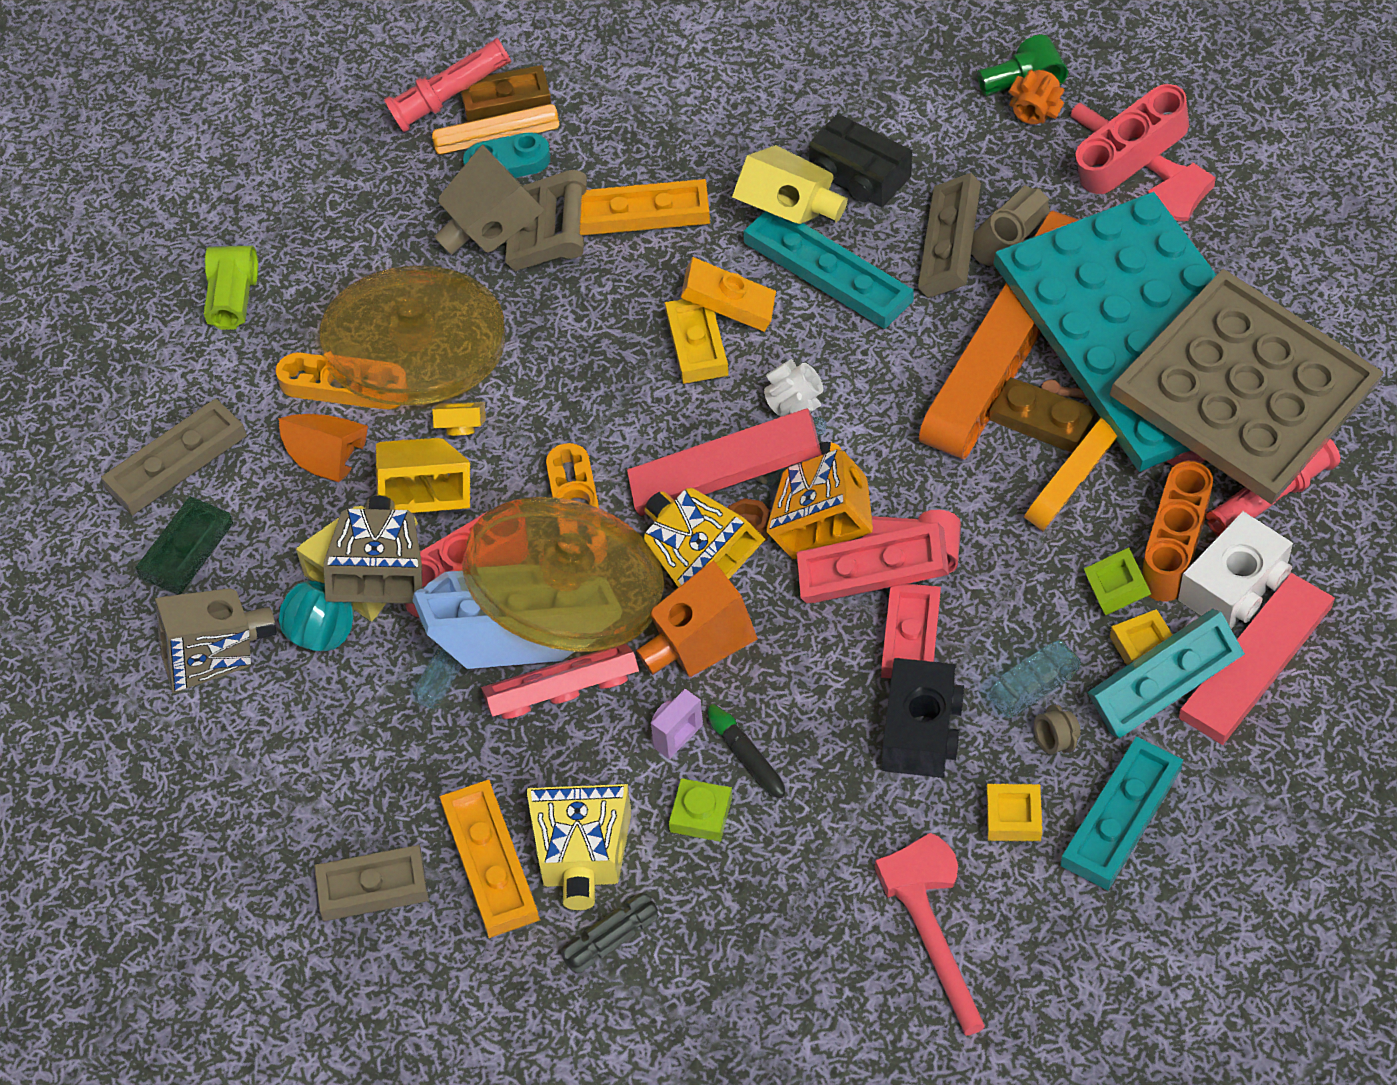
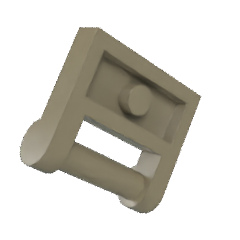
M568 170L523 185L545 211L507 240L505 262L514 271H518L559 257L569 259L580 257L584 250V238L580 235L582 195L587 190L586 174L578 170ZM564 195L562 233L555 235L557 197Z

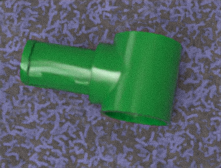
M1039 34L1031 36L1022 42L1016 54L1012 55L1011 60L977 70V80L983 95L988 97L999 91L1011 88L1017 76L1025 78L1029 70L1047 71L1058 79L1061 86L1068 76V69L1052 40L1047 35Z

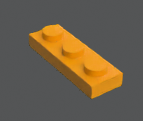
M706 179L589 189L582 195L580 235L710 224Z
M488 779L439 796L488 937L492 938L540 921L537 907L490 780Z

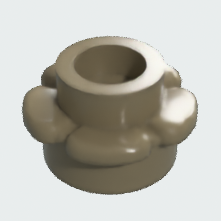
M1052 704L1047 707L1045 713L1037 715L1034 720V734L1044 752L1055 754L1062 751L1065 754L1075 750L1077 740L1080 738L1081 729L1076 716L1072 712L1062 711L1060 705Z

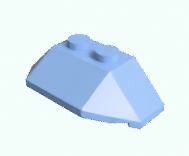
M543 566L444 572L430 581L424 589L420 588L414 592L412 600L426 634L467 669L563 661L616 623L621 614L604 579L590 577L586 580L571 572Z

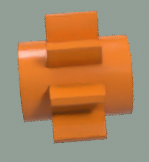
M1029 70L1025 78L1017 76L1009 90V93L1013 95L1009 105L1013 107L1015 115L1021 121L1028 124H1044L1048 116L1054 119L1057 118L1064 105V102L1060 99L1064 88L1060 87L1058 79L1053 74L1044 70Z

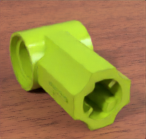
M253 245L209 246L205 254V272L208 282L204 308L206 323L217 327L219 330L237 329L246 320L250 286H256L258 256L256 248Z

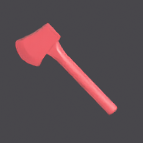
M1078 103L1071 112V117L1094 133L1109 122L1082 103ZM1132 138V139H1129V140H1127V141H1134V140H1137V139ZM1159 155L1145 165V167L1164 180V182L1150 189L1148 194L1155 192L1177 221H1188L1199 202L1215 186L1216 177L1195 163L1187 167Z
M929 833L904 849L875 860L874 869L887 898L896 896L911 914L964 1034L968 1036L982 1031L985 1025L931 909L926 893L927 889L953 888L957 880L958 863L956 855L950 846L937 835Z

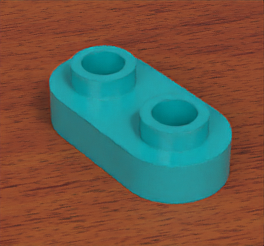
M532 132L475 143L465 151L463 156L465 166L474 153L484 145L515 178L541 172L549 165L551 159L549 143L546 138Z

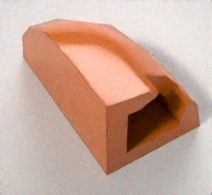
M296 414L278 418L280 437L287 453L301 468L323 478L340 482L352 469L349 466H345V463L352 454L354 447L363 449L365 445L368 426L321 414Z

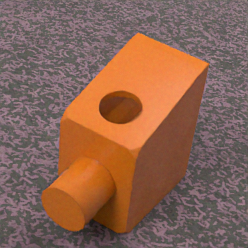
M713 560L652 609L650 615L659 635L638 648L636 652L652 675L676 660L685 673L692 677L758 640L742 595Z

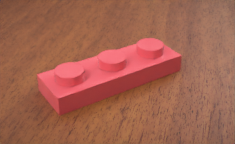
M939 522L797 552L800 597L806 603H817L949 575L945 532Z
M622 643L481 687L486 706L492 717L501 714L503 719H510L530 712V705L550 699V703L558 704L575 699L580 695V689L596 684L601 689L621 685L628 680V674L638 672L639 669L634 652L626 643Z

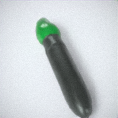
M711 704L707 714L713 730L724 737L733 752L767 793L776 798L784 797L785 786L782 779L750 738L737 726L736 719L717 705Z

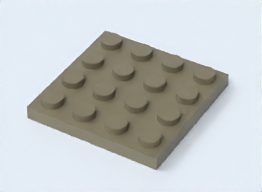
M1223 268L1113 383L1110 395L1272 505L1375 389L1384 372Z

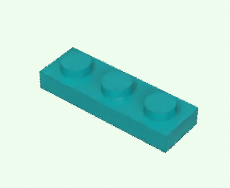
M1212 608L1087 693L1109 732L1120 739L1245 655L1223 613Z
M1136 736L1063 853L1060 866L1109 891L1181 772L1184 760Z

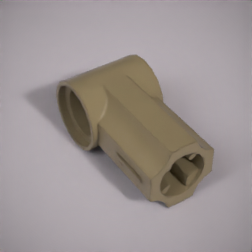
M1024 185L974 231L971 249L973 257L981 264L995 266L993 262L996 251L1023 242L1045 220L1051 212L1048 205L1049 198L1039 188L1034 189Z

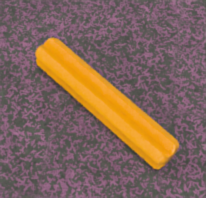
M547 104L438 128L432 131V140L437 154L443 155L468 149L473 144L527 132L538 134L556 130L559 127V117L555 106Z

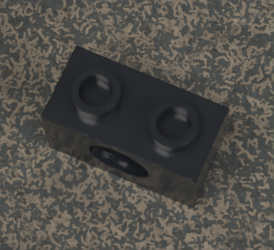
M894 658L882 745V771L944 778L946 760L956 761L959 729H951L950 723L951 715H962L964 685L955 684L956 664ZM920 716H927L932 718L933 720L919 721L915 718Z

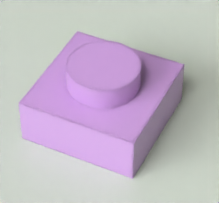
M684 689L673 701L664 702L652 718L651 729L654 749L668 759L703 726L701 700L688 690Z

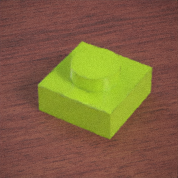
M1129 547L1084 568L1085 574L1105 615L1151 595Z
M681 778L669 821L670 832L721 842L733 797L732 787Z

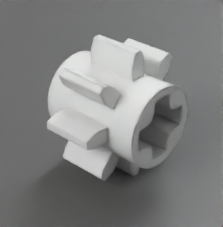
M790 359L766 375L771 384L764 389V395L770 408L778 416L782 417L806 408L812 412L821 406L816 397L823 392V384L817 372L809 364L802 363L796 367L794 361Z

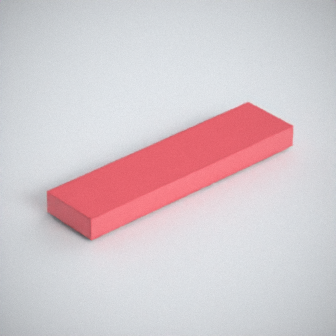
M806 408L627 469L634 508L639 516L646 515L645 506L648 500L658 492H666L671 498L676 500L685 489L692 487L705 495L822 455L813 417L809 409Z
M1290 573L1237 639L1245 655L1201 683L1181 708L1179 719L1221 745H1224L1331 610L1335 597L1297 575Z

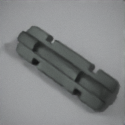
M638 893L625 902L626 909L623 910L618 907L584 931L586 937L583 939L576 936L562 946V958L575 974L582 973L595 963L593 960L595 956L598 955L599 958H603L636 935L634 929L638 926L644 929L658 919V909L646 893Z

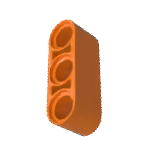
M1184 461L1176 464L1169 472L1145 550L1142 575L1151 592V595L1148 597L1156 601L1168 602L1179 597L1183 573L1193 563L1213 486V476L1210 470L1201 463Z

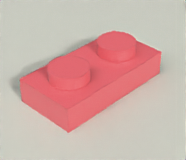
M915 584L890 587L881 678L891 679L894 658L934 662L941 587Z

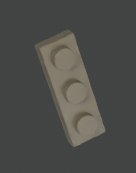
M972 173L936 185L933 188L918 288L927 298L955 290L967 284L981 183Z
M215 398L101 476L103 485L133 516L245 438L247 434L244 425Z

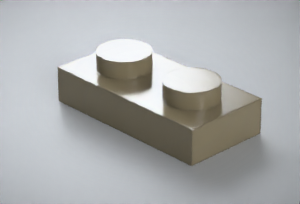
M420 845L315 865L319 908L323 921L429 901Z

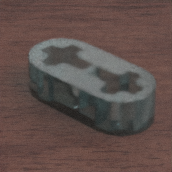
M1054 641L1002 675L991 688L989 698L1006 717H1015L1068 682L1079 669L1081 664L1080 658L1063 641Z

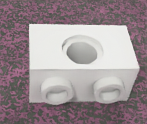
M1243 511L1183 573L1178 601L1201 616L1212 608L1221 611L1231 629L1239 620L1247 623L1258 611L1263 600L1262 595L1269 588L1277 591L1290 575L1292 566L1288 564L1293 543Z

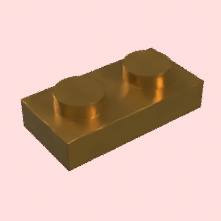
M543 65L488 75L461 91L468 122L552 104Z
M1012 377L1009 378L990 409V421L1071 453L1075 451L1091 431L1097 420V411L1094 407Z

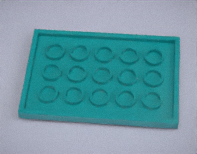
M1155 192L996 251L993 264L1099 416L1114 430L1117 435L1116 440L1136 469L1141 472L1177 457L1182 453L1191 451L1110 395L1113 383L1217 275Z

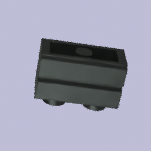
M839 113L826 124L825 130L822 129L810 141L809 162L831 172L834 175L832 182L847 189L858 201H870L880 207H884L896 194V191H899L912 175L911 149Z

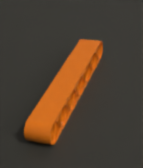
M1052 210L1034 237L1079 219ZM1007 283L927 411L919 432L920 443L964 460L968 457L990 420L991 407L1009 378H1015L1041 334V331Z

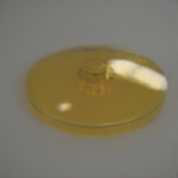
M435 266L396 267L359 279L334 298L326 309L320 325V343L323 359L327 369L337 382L363 398L392 405L435 403L468 391L493 371L503 354L506 339L504 315L495 296L483 284L472 277L451 269Z
M522 498L503 503L491 509L473 526L463 555L462 568L466 586L475 602L492 620L525 640L559 650L576 652L599 651L614 648L635 639L653 621L650 613L660 603L664 589L663 572L659 560L639 533L619 518L602 509L564 498Z

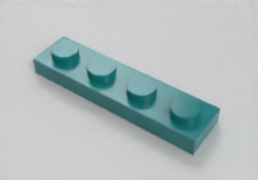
M765 211L743 231L745 244L883 329H886L913 303L914 290L804 223H794Z

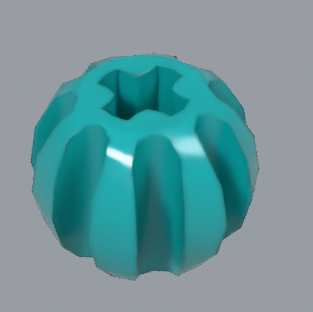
M318 581L300 582L292 587L282 601L279 613L282 633L292 643L313 651L333 650L345 642L352 630L354 618L352 602H326L325 583Z

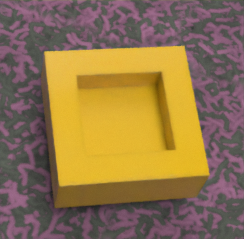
M485 402L440 403L432 409L433 428H446V435L474 434V427L482 426L486 421Z
M1156 609L1111 626L1110 639L1126 665H1129L1173 634Z
M987 784L988 841H1041L1042 810L1040 784Z

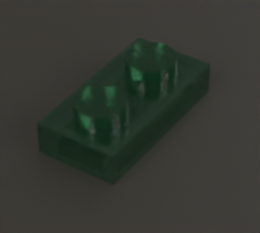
M189 496L135 567L139 578L174 594H182L232 527L233 521L230 513Z

